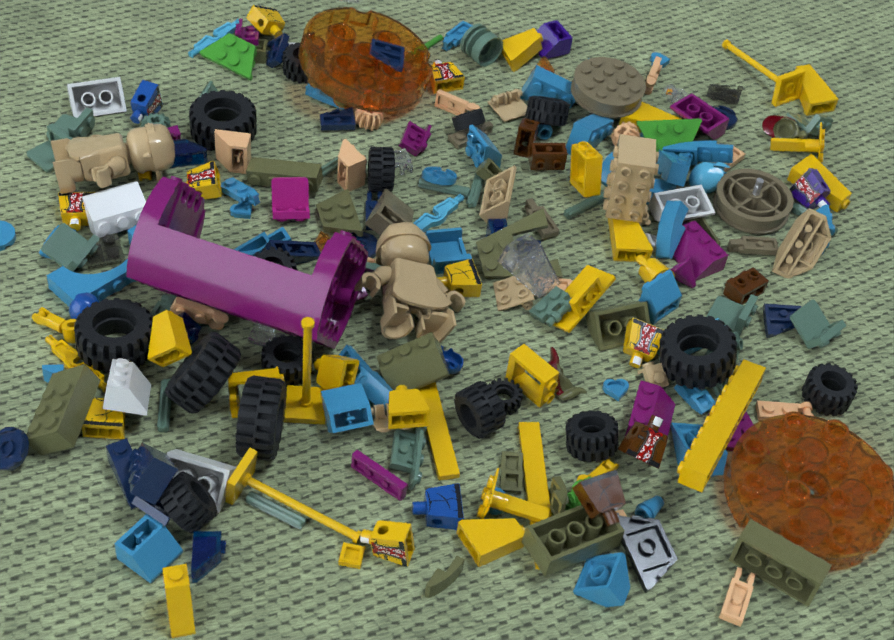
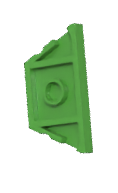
M228 33L199 52L202 57L250 81L253 79L252 69L255 66L254 59L257 53L255 45Z
M702 118L636 121V125L640 128L644 138L656 139V152H659L665 146L693 141Z

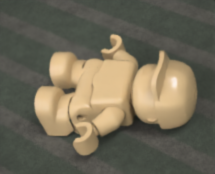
M147 123L143 127L131 129L127 133V142L123 141V137L119 133L103 136L95 134L90 137H75L71 140L65 138L51 141L55 157L53 166L61 194L74 192L76 190L75 182L85 180L97 182L100 188L107 187L112 184V179L130 174L129 164H132L133 168L142 174L147 171H155L157 181L159 182L163 177L162 171L169 169L175 161V146L169 130L162 124Z
M412 222L391 224L383 231L377 241L376 258L374 263L380 266L373 273H364L354 286V290L360 291L363 287H366L370 290V296L373 298L382 286L384 314L380 319L382 335L385 338L400 339L407 336L414 328L411 316L413 314L417 315L419 319L415 326L416 338L432 332L438 342L441 343L456 326L454 311L459 312L464 307L466 301L459 292H448V289L440 279L436 278L434 267L428 265L429 252L431 250L430 241L427 235Z

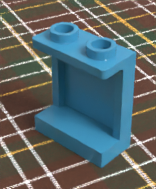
M461 227L426 231L431 244L429 260L434 267L436 275L444 274V267L446 265L472 259L471 254L466 253Z

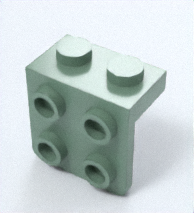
M86 108L78 118L63 114L54 124L58 128L63 129L70 137H86L95 127L93 109Z
M791 112L786 114V116L796 121L801 127V131L804 130L807 132V135L811 134L812 136H819L820 122H822V129H825V132H827L834 121L830 116L815 114L810 122L800 114Z
M53 123L47 126L49 140L26 152L27 157L45 172L54 170L53 162H55L51 141L65 138L73 139V137L68 136L63 129L58 128Z
M61 223L41 247V251L60 266H64L73 272L77 267L81 269L88 261L85 258L87 254L92 255L99 247L96 243L100 238L93 234L89 240H86L67 224Z
M751 294L746 305L743 306L718 296L706 317L709 315L715 319L719 318L732 329V332L738 331L740 336L744 327H749L752 320L750 316H754L758 309V305H756L758 297Z
M814 299L808 301L790 315L791 322L808 349L817 346L822 348L830 343L829 340L839 336L841 330L846 327L843 319L830 324Z

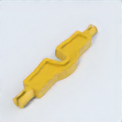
M52 335L45 338V342L51 345L52 352L63 361L65 369L85 364L84 362L75 364L80 360L78 352L64 340L57 341ZM85 364L100 379L98 387L105 393L107 383L104 381V375L100 371L93 369L92 365L89 367Z

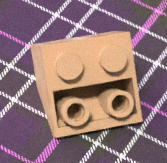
M215 129L216 159L229 172L246 174L251 160V134Z
M347 139L342 141L338 155L337 183L344 190L348 189L350 192L365 185L367 160Z

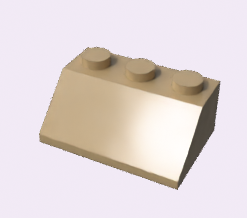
M515 165L486 180L479 216L492 229L502 226L507 222L517 169Z

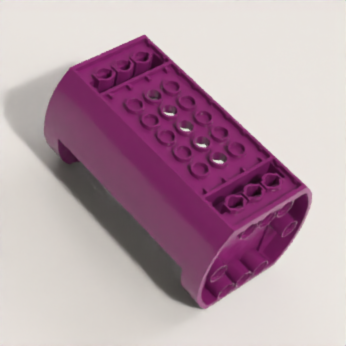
M171 176L170 179L162 177L142 209L132 237L127 261L128 278L168 294L190 299L196 303L296 337L299 336L302 339L303 328L301 320L305 317H311L315 321V326L312 328V342L335 349L346 329L359 291L354 290V286L366 269L368 251L364 249V245L360 244V241L356 240L349 232L340 230V233L335 232L331 239L327 240L312 275L200 239L206 212L204 210L205 199L201 197L202 193L195 191V188L190 187L189 184L182 182V179Z

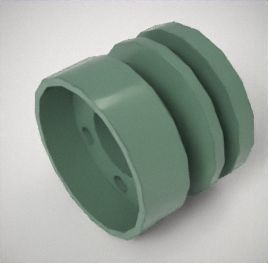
M479 23L471 26L465 32L461 39L460 48L463 53L467 54L477 64L486 67L493 64L500 56L503 49V41L495 33H492L483 24Z

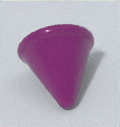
M688 256L670 270L674 272L676 281L694 288L696 287V280L691 261L692 257Z

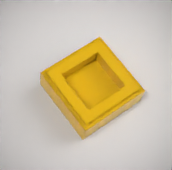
M343 542L338 565L361 569L365 546Z

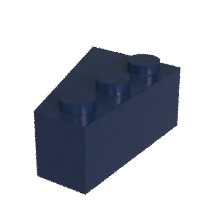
M142 442L139 448H135L129 457V461H131L129 467L130 478L128 481L130 483V494L155 505L178 471V468L174 466V463L170 461L171 459L166 453Z

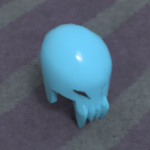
M702 162L692 169L689 175L690 186L702 185L706 194L714 192L717 189L718 181L727 173L723 170L730 167L722 162Z

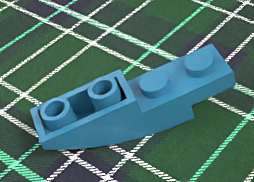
M691 141L663 147V151L677 155L679 153L689 155V158L692 159L691 165H697L698 162L733 163V145L717 144V141Z
M346 345L339 355L360 361L354 384L362 383L367 398L375 405L384 404L385 409V403H389V392L393 389L378 372L373 371L352 346Z

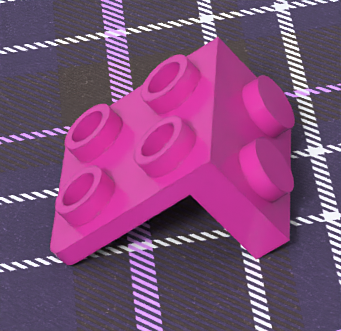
M272 178L273 219L279 222L287 221V219H295L296 221L310 219L308 178Z

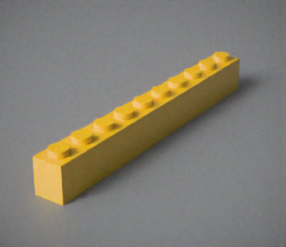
M743 359L740 366L736 365L733 375L729 377L727 385L725 384L721 395L719 394L716 404L712 406L709 416L707 415L703 427H700L697 438L693 439L690 449L687 450L684 456V460H681L677 469V473L680 474L677 483L701 493L703 492L756 394L766 367Z

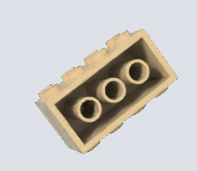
M620 134L617 146H614L613 150L614 159L611 160V172L607 176L608 186L604 189L603 198L606 199H604L603 210H606V218L642 222L643 215H647L648 205L646 203L650 202L651 199L650 189H653L655 184V178L653 177L657 175L659 164H656L659 157V152H656V139Z

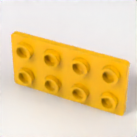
M586 265L564 290L571 298L569 304L572 310L570 312L567 311L562 316V320L553 324V326L570 333L616 280L615 276Z

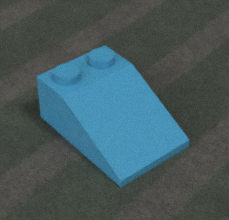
M671 423L678 466L681 460H684L687 450L690 449L693 439L697 438L698 431L703 425ZM726 449L711 477L715 475L723 476L728 455Z

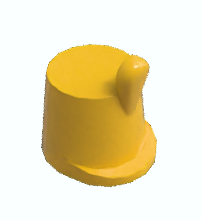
M643 255L636 257V262L641 265L639 275L645 283L654 280L658 274H663L670 270L656 258L646 260Z

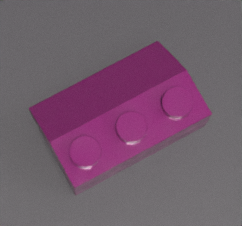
M693 93L670 105V109L683 119L702 118L698 130L711 139L716 140L725 134L729 118Z
M696 221L684 224L683 226L686 229L674 252L673 259L679 263L684 258L691 256L696 281L724 270L728 254Z
M640 380L625 436L635 422H640L647 426L651 415L663 419L658 431L668 436L676 404L661 386Z

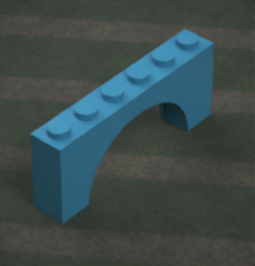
M136 225L127 230L130 245ZM128 258L116 268L102 273L80 274L62 266L46 275L49 289L68 307L77 294L88 292L95 295L100 302L136 281L127 277Z

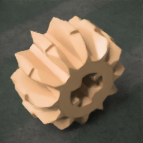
M365 103L364 105H359L354 114L355 124L359 125V128H365V130L370 129L373 131L378 129L383 122V111L372 104L368 105Z
M630 121L617 125L616 129H612L613 133L610 135L614 146H617L620 134L641 137L637 126Z

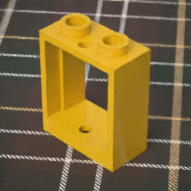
M581 141L571 146L570 183L584 198L600 195L603 156L588 142Z
M523 344L510 353L505 378H508L509 382L511 379L514 380V385L518 383L520 385L519 388L523 390L522 393L539 408L545 403H551L555 397L554 393L558 385L559 372L527 345ZM525 370L528 373H530L534 378H536L539 382H541V384H538L534 379H532L528 374H526Z

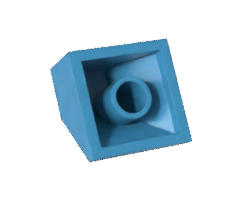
M620 552L598 555L587 559L573 593L604 607L624 606L631 588L625 554Z

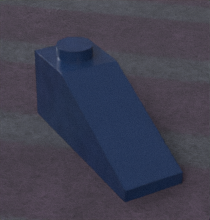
M269 240L264 247L267 250H270V247H275V250L280 247L283 251H288L290 256L294 258L296 265L317 260L321 254L316 242Z
M126 438L106 445L108 462L130 509L133 510L138 508L132 504L135 496L130 494V483H128L130 478L129 467L131 465L129 457L133 450Z

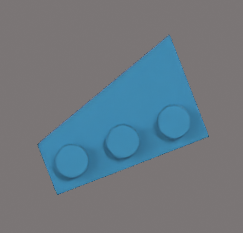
M538 65L535 66L523 85L522 96H520L521 100L527 101L530 96H544L563 100L570 104V109L575 103L571 93L572 82Z
M591 114L574 122L566 144L567 153L571 155L572 144H578L581 141L588 142L595 148L612 133L614 120Z
M659 150L658 162L656 163L659 164L658 174L667 183L684 187L692 159L684 153L677 155Z

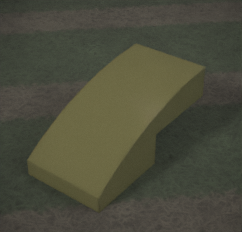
M501 452L500 488L503 491L522 493L523 453Z
M561 476L552 477L549 495L552 498L550 510L554 515L565 511L567 490Z
M456 556L446 572L437 568L426 584L425 597L431 598L448 588L462 573L465 559Z

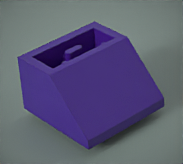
M558 20L543 23L536 30L537 33H541L543 42H541L542 50L537 53L542 60L570 53L573 37Z

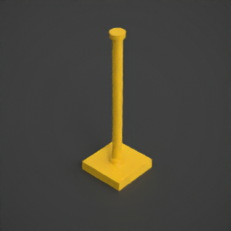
M728 39L722 43L724 49L730 50L776 83L771 102L775 107L800 98L806 73L804 69L800 68L777 76L732 45Z
M305 317L301 320L303 328L302 386L287 385L284 422L326 425L320 391L325 389L322 387H311L312 328L315 326V321L311 317Z
M252 448L248 449L227 481L226 503L234 505L243 489L248 485L352 539L353 543L357 544L362 533L360 530L355 531L252 478L256 467L257 451Z

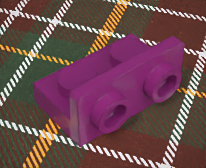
M240 18L239 24H236L235 36L258 46L260 32L252 25L243 27V18Z

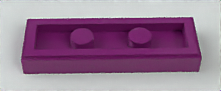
M359 450L352 453L351 467L399 501L406 497L407 483Z

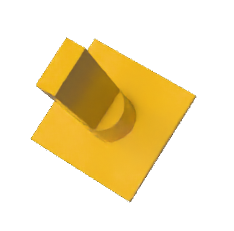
M820 122L819 139L771 138L770 150L818 153V160L823 163V153L820 152L824 150L825 140L822 139L825 138V129H822V122Z
M497 468L494 476H489L487 485L483 488L481 494L483 502L480 504L476 517L484 519L491 507L539 522L549 517L550 508L496 491L495 486L499 473V468Z

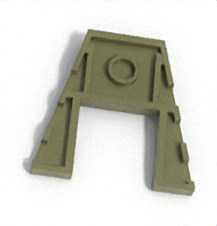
M540 209L476 242L485 279H506L529 271L530 278L562 279L558 259L521 267L513 236L548 228L544 209Z

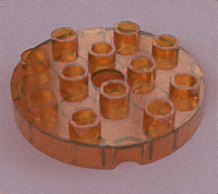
M354 7L332 8L313 16L305 26L298 50L299 61L304 73L308 77V83L333 98L335 105L345 109L353 107L395 115L399 110L414 105L422 98L433 71V66L428 63L430 58L429 50L412 30L387 15L372 10L360 12ZM372 39L405 47L402 72H398L370 55Z
M794 411L788 412L785 415L764 419L743 433L726 464L724 492L728 507L738 525L745 528L750 519L754 520L771 531L782 535L792 543L803 547L815 556L824 559L832 565L829 571L844 570L861 564L869 552L876 553L894 528L893 471L869 444L851 432L842 421L835 419L826 420ZM808 486L814 488L820 496L811 495Z

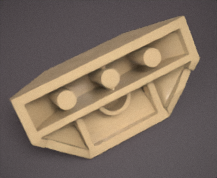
M809 208L795 220L777 251L772 272L785 278H793V276L813 269L831 240L825 215Z

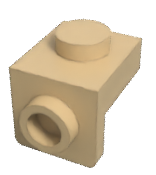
M654 361L643 364V369L637 371L638 375L643 373L646 382L661 387L669 385L662 362L654 364Z

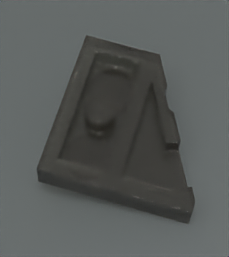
M710 84L706 97L715 101H724L729 105H738L743 86H738L737 89H729V85Z
M117 233L106 235L99 239L96 243L99 247L90 256L87 264L88 271L121 265L125 261Z

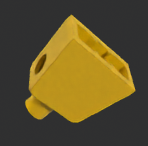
M323 355L314 362V369L318 370L317 384L325 390L354 384L360 361L341 355Z
M399 385L395 390L389 392L388 429L428 426L430 410L418 389H407L405 385Z

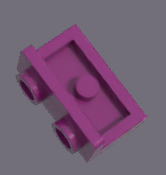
M409 121L405 127L399 147L413 156H417L420 152L423 153L428 145L426 142L432 134L430 132L432 126L428 124L425 129H422Z

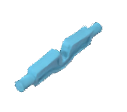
M239 19L232 23L227 22L215 29L213 32L214 37L209 35L203 37L194 44V49L189 51L188 55L193 58L201 50L228 33L233 34L236 30V24H239Z
M459 194L453 199L448 197L433 207L432 212L436 216L424 213L413 223L423 232H426L431 227L441 225L445 222L447 216L458 208V204L464 200V196Z

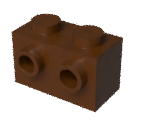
M531 143L528 156L530 170H564L568 155L565 143Z
M752 267L747 271H742L734 278H729L725 283L723 294L731 301L744 305L751 294L757 297L763 294L769 280Z

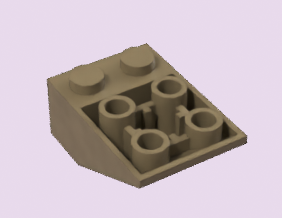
M386 188L365 224L381 236L383 231L391 224L412 222L414 210Z

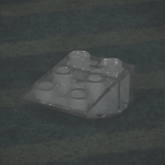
M528 233L506 245L498 259V262L506 270L514 275L519 282L523 283L538 298L551 291L555 286L560 285V281L542 245Z

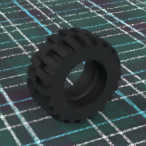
M225 90L210 91L208 94H202L190 106L191 136L198 145L203 148L206 147L209 151L215 150V129L250 133L251 142L255 138L257 133L255 105L248 97H244L241 93L237 94L231 90L229 92Z
M103 299L102 302L98 303L96 301L92 303L91 307L87 306L83 309L74 324L76 351L79 358L89 367L92 365L93 369L98 371L104 370L105 373L110 372L112 359H127L129 362H134L136 366L140 367L148 358L153 316L140 303H133L129 299ZM111 333H123V334H127V335L121 336V337H106V336H105V335H108V334H111Z
M697 314V316L688 315L684 319L679 318L675 320V323L669 324L667 329L661 334L660 363L662 362V367L667 377L671 381H676L677 385H685L688 389L695 387L701 390L705 389V387H715L717 383H723L726 381V378L732 375L736 367L737 342L732 329L725 325L723 321L715 320L714 317L709 315L708 317H703L701 314ZM699 347L708 349L712 353L704 356H693L684 351Z
M210 332L192 349L191 355L186 357L177 368L165 388L166 396L188 413H198L212 400L232 375L241 358L240 350L219 333Z
M254 375L247 378L242 391L236 426L235 447L236 453L240 457H244L249 448L257 451L258 460L271 461L277 456L283 430L287 395L286 383L282 379Z

